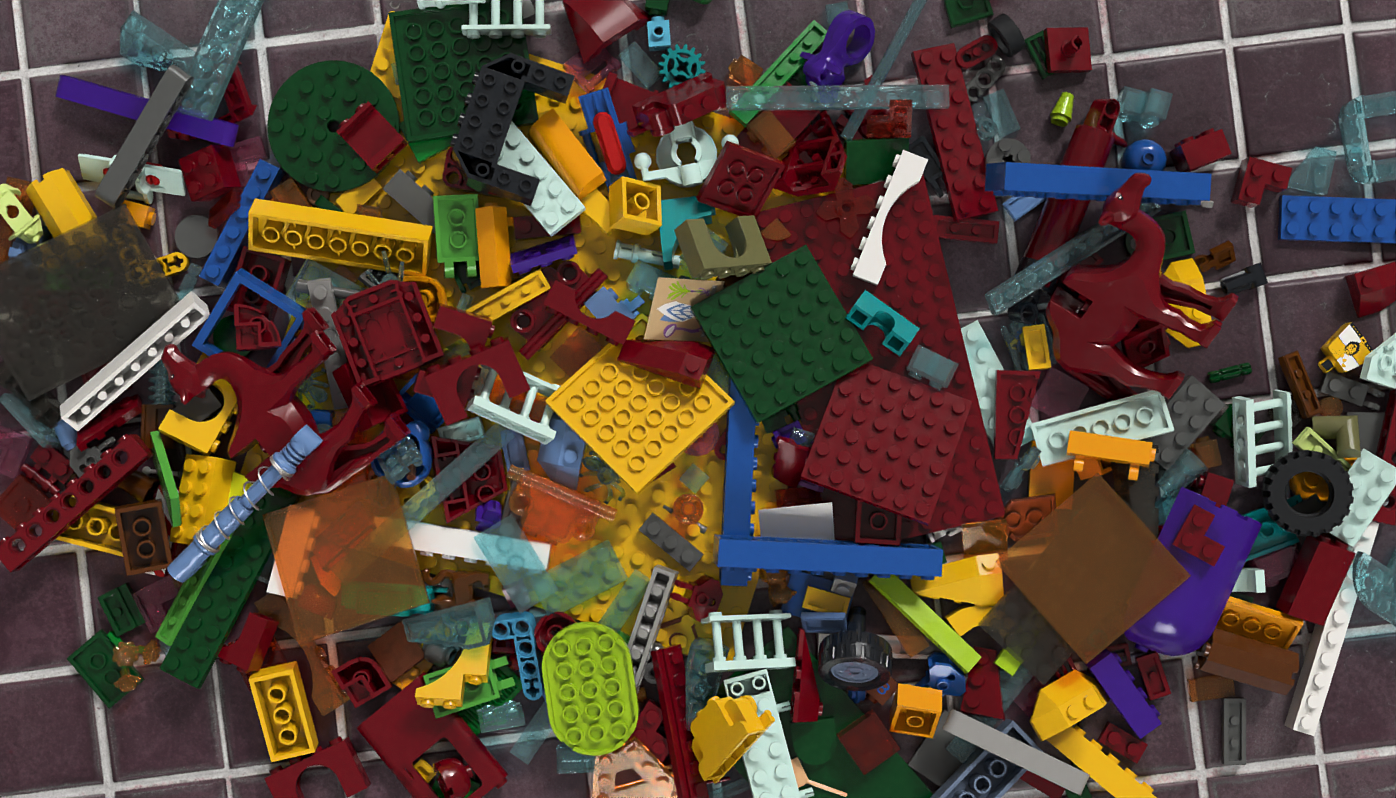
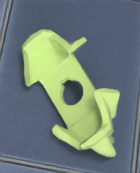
M1 184L0 214L14 231L8 240L19 238L28 244L38 243L43 236L40 215L37 214L33 218L14 195H21V191L18 188L8 184ZM9 205L18 207L19 214L16 218L8 216L7 207Z

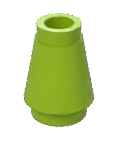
M1068 92L1061 93L1050 114L1051 123L1066 127L1071 122L1073 94Z

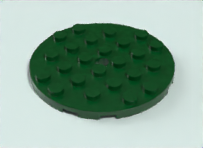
M330 60L308 65L290 76L279 88L272 101L268 114L267 131L273 154L281 167L292 178L311 189L321 192L341 193L360 187L372 179H376L385 167L376 174L337 132L329 131L328 125L335 120L340 124L345 119H350L355 114V110L359 105L366 104L369 101L400 134V115L394 97L376 75L354 63Z

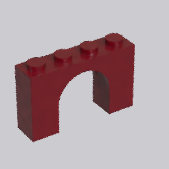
M439 303L433 322L434 328L461 336L466 340L470 349L479 345L482 348L486 347L487 338H492L495 329L491 318ZM479 365L465 369L458 378L457 391L464 407H466L467 401L473 398L475 389H472L474 380L478 381L481 373ZM420 367L413 386V392L433 397L424 377V373L428 371L426 368Z
M502 336L494 338L490 341V345L486 347L476 346L469 350L470 354L463 357L458 354L449 358V363L442 366L438 363L427 368L428 372L424 373V377L446 426L468 417L457 391V381L461 373L471 366L485 365L494 369L500 376L509 398L531 390L508 337L504 339Z
M250 612L237 641L230 646L223 645L218 655L220 657L219 661L228 665L234 664L237 666L236 669L247 674L250 671H260L279 621L263 613Z
M341 736L329 741V746L322 749L320 745L314 753H310L305 758L297 756L289 761L290 765L282 768V765H279L269 770L270 775L264 778L273 798H305L300 785L301 776L306 768L313 765H322L330 768L337 775L347 798L368 788L371 782L349 736L344 739Z

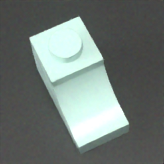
M1243 567L1232 592H1266L1264 570L1254 567Z

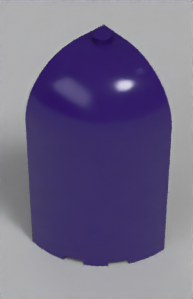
M1181 487L1130 598L1124 619L1125 637L1136 643L1135 648L1147 653L1148 649L1167 656L1186 655L1203 646L1211 637L1262 524L1248 516L1239 514L1238 511L1223 504L1218 508L1215 506L1216 502L1209 500V498ZM1194 504L1215 515L1204 536L1225 546L1214 567L1172 545Z

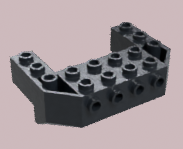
M512 53L483 65L480 73L475 72L472 80V85L475 86L473 93L468 92L464 104L468 106L465 114L461 113L457 126L461 127L459 134L453 135L450 147H453L452 158L467 186L484 195H488V192L529 206L532 205L540 179L498 165V159L523 89L566 104L574 75Z

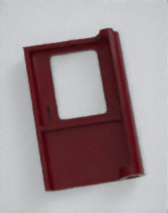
M425 672L356 727L413 798H439L414 767L413 761L444 737L449 740L482 781V786L467 798H482L494 787L499 789L508 781L505 778L508 773L458 712L436 719L433 708H424L417 704L415 698L416 688L426 686L423 675H426Z

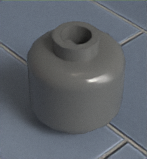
M434 635L431 639H427L422 647L425 660L439 667H445L447 664L450 665L457 654L454 642L440 635Z

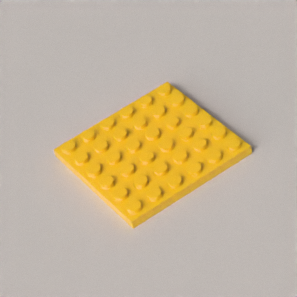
M641 313L634 319L636 322L626 340H653L644 339L648 318ZM608 343L549 396L545 402L638 495L734 406L735 401L707 374L701 389L617 361L623 345L619 343L618 346Z

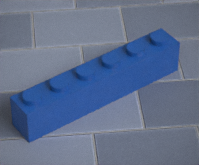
M259 159L199 277L219 287L226 288L238 265L243 246H248V212L254 199L271 201L286 172Z

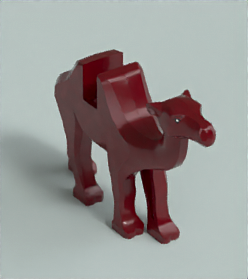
M1134 173L1106 199L1098 222L1099 225L1110 224L1132 235L1136 242L1135 251L1126 259L1115 264H1075L1071 266L1064 277L1063 283L1085 296V302H1081L1057 287L1046 307V317L1053 331V353L1056 361L1065 371L1088 385L1100 396L1108 400L1113 399L1114 401L1138 394L1130 387L1158 391L1169 400L1184 379L1185 374L1181 371L1160 373L1139 367L1115 345L1130 333L1140 319L1154 321L1168 329L1180 332L1207 349L1221 330L1222 322L1233 309L1239 297L1234 293L1224 297L1210 296L1184 283L1172 281L1162 274L1161 266L1166 247L1165 234L1159 224L1140 209L1144 190L1152 181L1151 176L1146 173ZM1169 304L1194 308L1216 319L1200 324L1190 319L1180 309L1174 308Z
M314 307L303 311V330L282 352L277 362L268 368L261 367L246 357L230 351L213 354L197 364L183 355L175 344L166 345L161 355V360L167 369L171 386L180 396L181 402L184 405L193 397L205 398V392L219 379L226 380L231 384L237 399L238 416L228 445L230 459L248 452L258 443L260 449L269 455L267 459L245 476L248 481L255 482L259 478V467H270L272 465L270 456L275 452H280L306 424L323 442L298 464L296 473L292 477H287L288 481L282 477L272 488H283L304 496L332 493L347 479L367 467L380 454L396 445L411 433L398 414L392 413L385 418L383 433L367 443L348 444L355 438L358 427L368 409L378 403L373 394L361 381L352 386L351 405L339 423L331 429L319 433L312 414L295 395L302 383L311 376L314 370L337 351L335 345L324 333V331L330 328ZM312 346V350H311V351L309 352V354L306 356V354H307L309 348ZM262 468V469L260 470V476H261L268 468Z

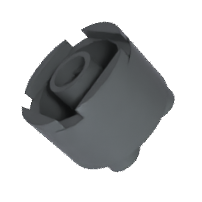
M1003 138L997 141L984 155L985 168L986 164L1005 162V158L1009 162H1031V154L1026 146L1020 141L1010 138Z

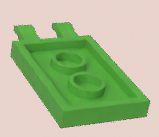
M478 194L432 196L437 263H444V279L454 278L453 262H466V277H476V261H479L475 208H479Z

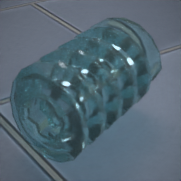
M159 360L154 365V368L148 370V373L154 375V377L148 378L149 382L154 383L153 386L148 387L149 391L154 392L153 395L148 396V399L154 401L152 404H175L177 401L170 399V397L177 395V393L170 390L172 386L167 369L162 360Z

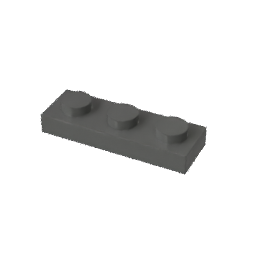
M653 512L639 528L644 535L689 572L704 555Z
M1222 697L1221 763L1223 765H1246V698Z

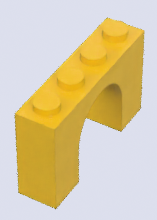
M202 353L197 364L209 356ZM219 379L212 384L224 397L223 408L215 418L205 422H196L169 409L158 428L160 433L205 456H209L211 452L215 453L221 443L218 441L221 434H226L232 422L229 420L233 414H238L235 392L231 384L223 379Z

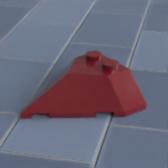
M826 109L820 113L821 119L814 125L810 124L787 149L789 154L782 160L786 166L773 187L774 189L797 197L835 190L842 174L847 154Z

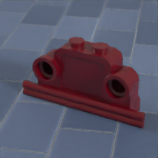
M705 72L632 105L638 126L628 130L627 133L632 137L650 130L651 135L654 137L669 134L674 131L675 126L686 124L707 113L729 106L731 104L730 97L728 96L730 89L725 87L724 81L714 79L712 73Z
M573 261L562 262L558 266L557 271L549 266L541 269L550 287L557 280L576 290L575 300L579 309L585 305V301L600 290L599 286L608 278L599 268L588 277L578 264ZM550 290L519 306V309L510 318L511 327L528 341L519 350L527 360L537 351L540 352L568 323L565 320L567 318L566 315L559 312L556 316L545 310L547 306L543 303Z

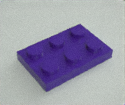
M573 234L511 253L510 263L513 274L517 272L519 274L527 273L532 270L531 268L539 265L540 267H547L558 259L565 261L573 258L574 254H578Z

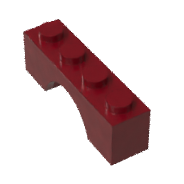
M555 280L543 303L547 306L545 310L556 316L559 312L566 315V321L576 326L579 323L587 326L586 331L595 336H598L599 333L607 336L605 341L615 346H618L619 343L624 345L636 322L635 320L617 311L604 318L588 317L580 311L576 304V290Z

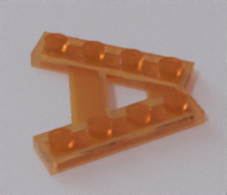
M636 736L611 753L595 756L592 798H678L673 774ZM633 768L643 778L642 780L615 787L616 772Z

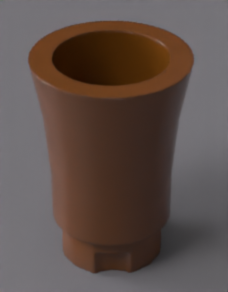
M136 470L117 487L130 494L137 501L144 502L153 500L154 491L159 487L160 482L158 478Z

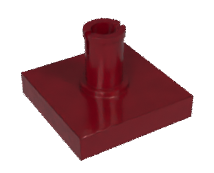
M1088 27L1046 28L1044 30L1047 73H1084L1092 70Z

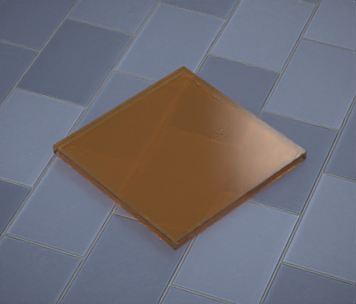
M1098 472L995 560L998 566L1085 664L1089 663L1191 576Z
M392 474L263 515L299 645L430 603Z

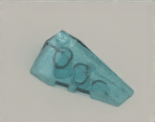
M134 10L121 27L120 54L137 66L166 72L174 64L193 76L195 80H198L209 64L207 59Z
M488 597L403 619L402 622L408 642L438 644L445 647H461L462 649L469 650L490 644L495 615L491 599Z

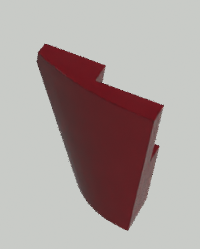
M778 436L776 438L778 451L774 453L773 459L775 463L772 466L771 475L781 483L796 488L801 480L800 477L811 448L797 445L793 439Z

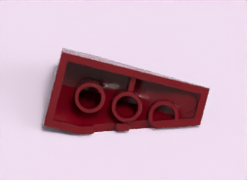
M798 627L795 654L796 666L794 667L789 716L792 722L818 721V715L822 716L823 702H820L805 631L803 628Z

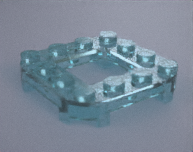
M1396 91L1367 96L1361 95L1350 100L1340 109L1339 125L1346 165L1352 180L1355 182L1376 184L1396 180V157L1371 161L1364 119L1396 114Z

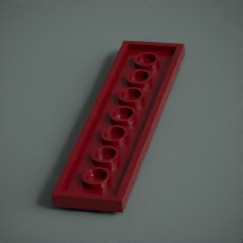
M950 43L913 51L911 57L954 221L956 222L996 213L999 210L995 196H993V191H985V157L962 70L956 60L957 51L955 44Z

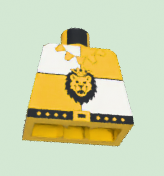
M1353 322L1345 323L1321 347V351L1326 357L1318 362V366L1324 373H1328L1333 368L1338 373H1344L1362 365L1365 356L1372 352L1373 349Z

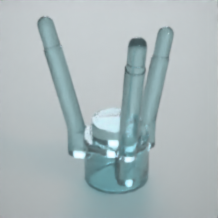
M382 251L386 275L382 278L381 283L388 280L403 281L404 262H400L397 278V276L391 273L386 251ZM366 271V275L375 286L380 284L370 271Z

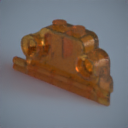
M512 464L506 475L507 478L516 481L509 497V507L513 513L520 515V522L525 528L524 532L534 537H537V534L546 537L544 541L555 546L558 543L564 544L569 542L572 535L578 541L591 539L595 533V526L599 517L613 522L618 509L608 506L600 500Z

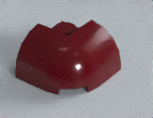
M368 657L351 659L331 671L340 688L346 691L355 708L393 687L382 667L375 660Z

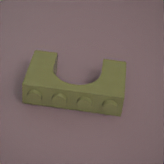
M754 215L737 216L725 226L733 247L734 258L724 255L716 248L704 218L687 219L674 229L692 279L702 278V280H707L719 276L721 279L730 275L741 277L746 274L764 271V267L772 263Z

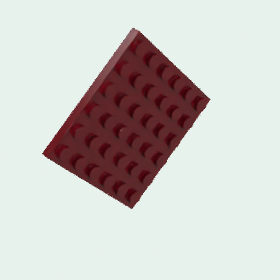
M866 363L837 379L800 479L928 526L973 401Z

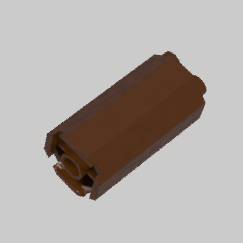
M1215 627L1208 641L1196 650L1193 667L1286 696L1295 683V680L1291 679L1292 674H1297L1299 670V653Z

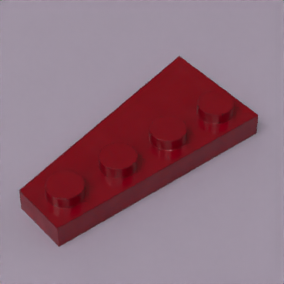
M995 370L994 459H1018L1026 422L1029 418L1032 400L1035 396L1041 371Z

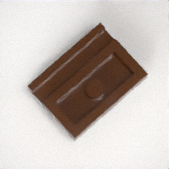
M142 404L141 439L148 448H152L150 432H160L159 426L169 409L173 410L176 408L175 405ZM160 433L164 448L175 449V440Z

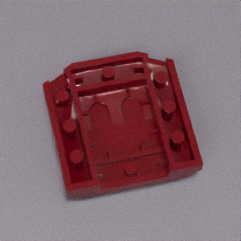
M388 280L348 296L337 311L331 314L356 382L359 383L361 381L366 387L387 381L435 362L445 356L416 282Z

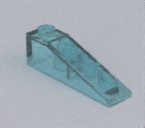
M697 637L691 643L686 660V729L688 731H691V722L696 718V713L707 705V701L717 695L723 672L706 673L705 664L713 662L712 658H715L713 638ZM722 644L723 656L727 659L729 647Z

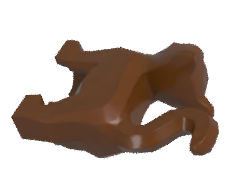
M426 568L422 571L423 582L429 586L439 585L445 578L451 579L453 597L436 593V599L431 600V603L435 604V609L440 617H447L453 611L465 613L480 610L482 615H488L490 599L475 596V588H482L483 591L490 590V572L444 569L436 577L432 578L430 577L429 569Z

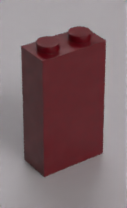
M1321 534L1317 537L1307 536L1276 607L1287 615L1324 626L1356 553L1349 550V545L1342 541L1336 540L1333 543L1330 542V538Z

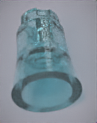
M1185 448L1180 457L1162 475L1163 477L1157 484L1165 493L1173 498L1180 491L1181 487L1186 488L1196 478L1207 472L1208 468L1193 452Z

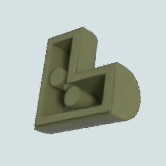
M1358 415L1312 416V430L1322 439H1336L1337 458L1361 457Z

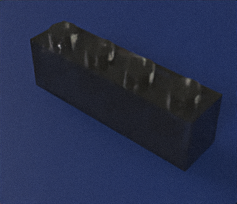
M1152 445V448L1156 449V453H1159V445ZM1154 460V462L1149 463V467L1139 466L1138 480L1134 481L1128 480L1130 464L1111 462L1123 542L1147 543L1159 537V508L1155 507V501L1157 496H1159V487H1155V473H1159V464H1155Z

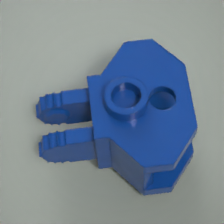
M932 653L928 657L929 669L925 671L926 676L918 681L916 686L942 690V697L944 695L961 696L966 692L964 672L944 653Z

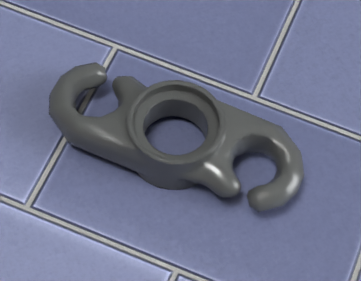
M995 56L991 58V62H998L1000 64L999 70H993L991 63L987 62L985 67L979 70L966 85L971 103L977 102L978 98L969 96L970 89H976L978 97H981L1004 73L1006 64L1001 57ZM987 74L990 77V83L988 85L980 84L978 80L979 75Z

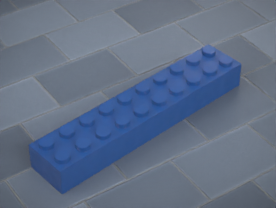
M1000 162L986 164L985 191H993V196L1096 200L1105 202L1134 173H1146L1151 176L1152 181L1144 190L1141 200L1142 204L1156 203L1161 205L1189 206L1201 205V201H1210L1212 174Z
M714 534L713 562L722 571H734V567L742 568L745 572H757V568L766 570L765 572L779 573V569H782L790 574H801L802 570L812 575H824V571H827L835 576H846V572H849L857 577H868V573L877 575L879 578H890V574L899 576L901 579H912L913 575L924 580H934L935 576L942 577L943 549L932 544L900 543V545L855 543L854 541Z

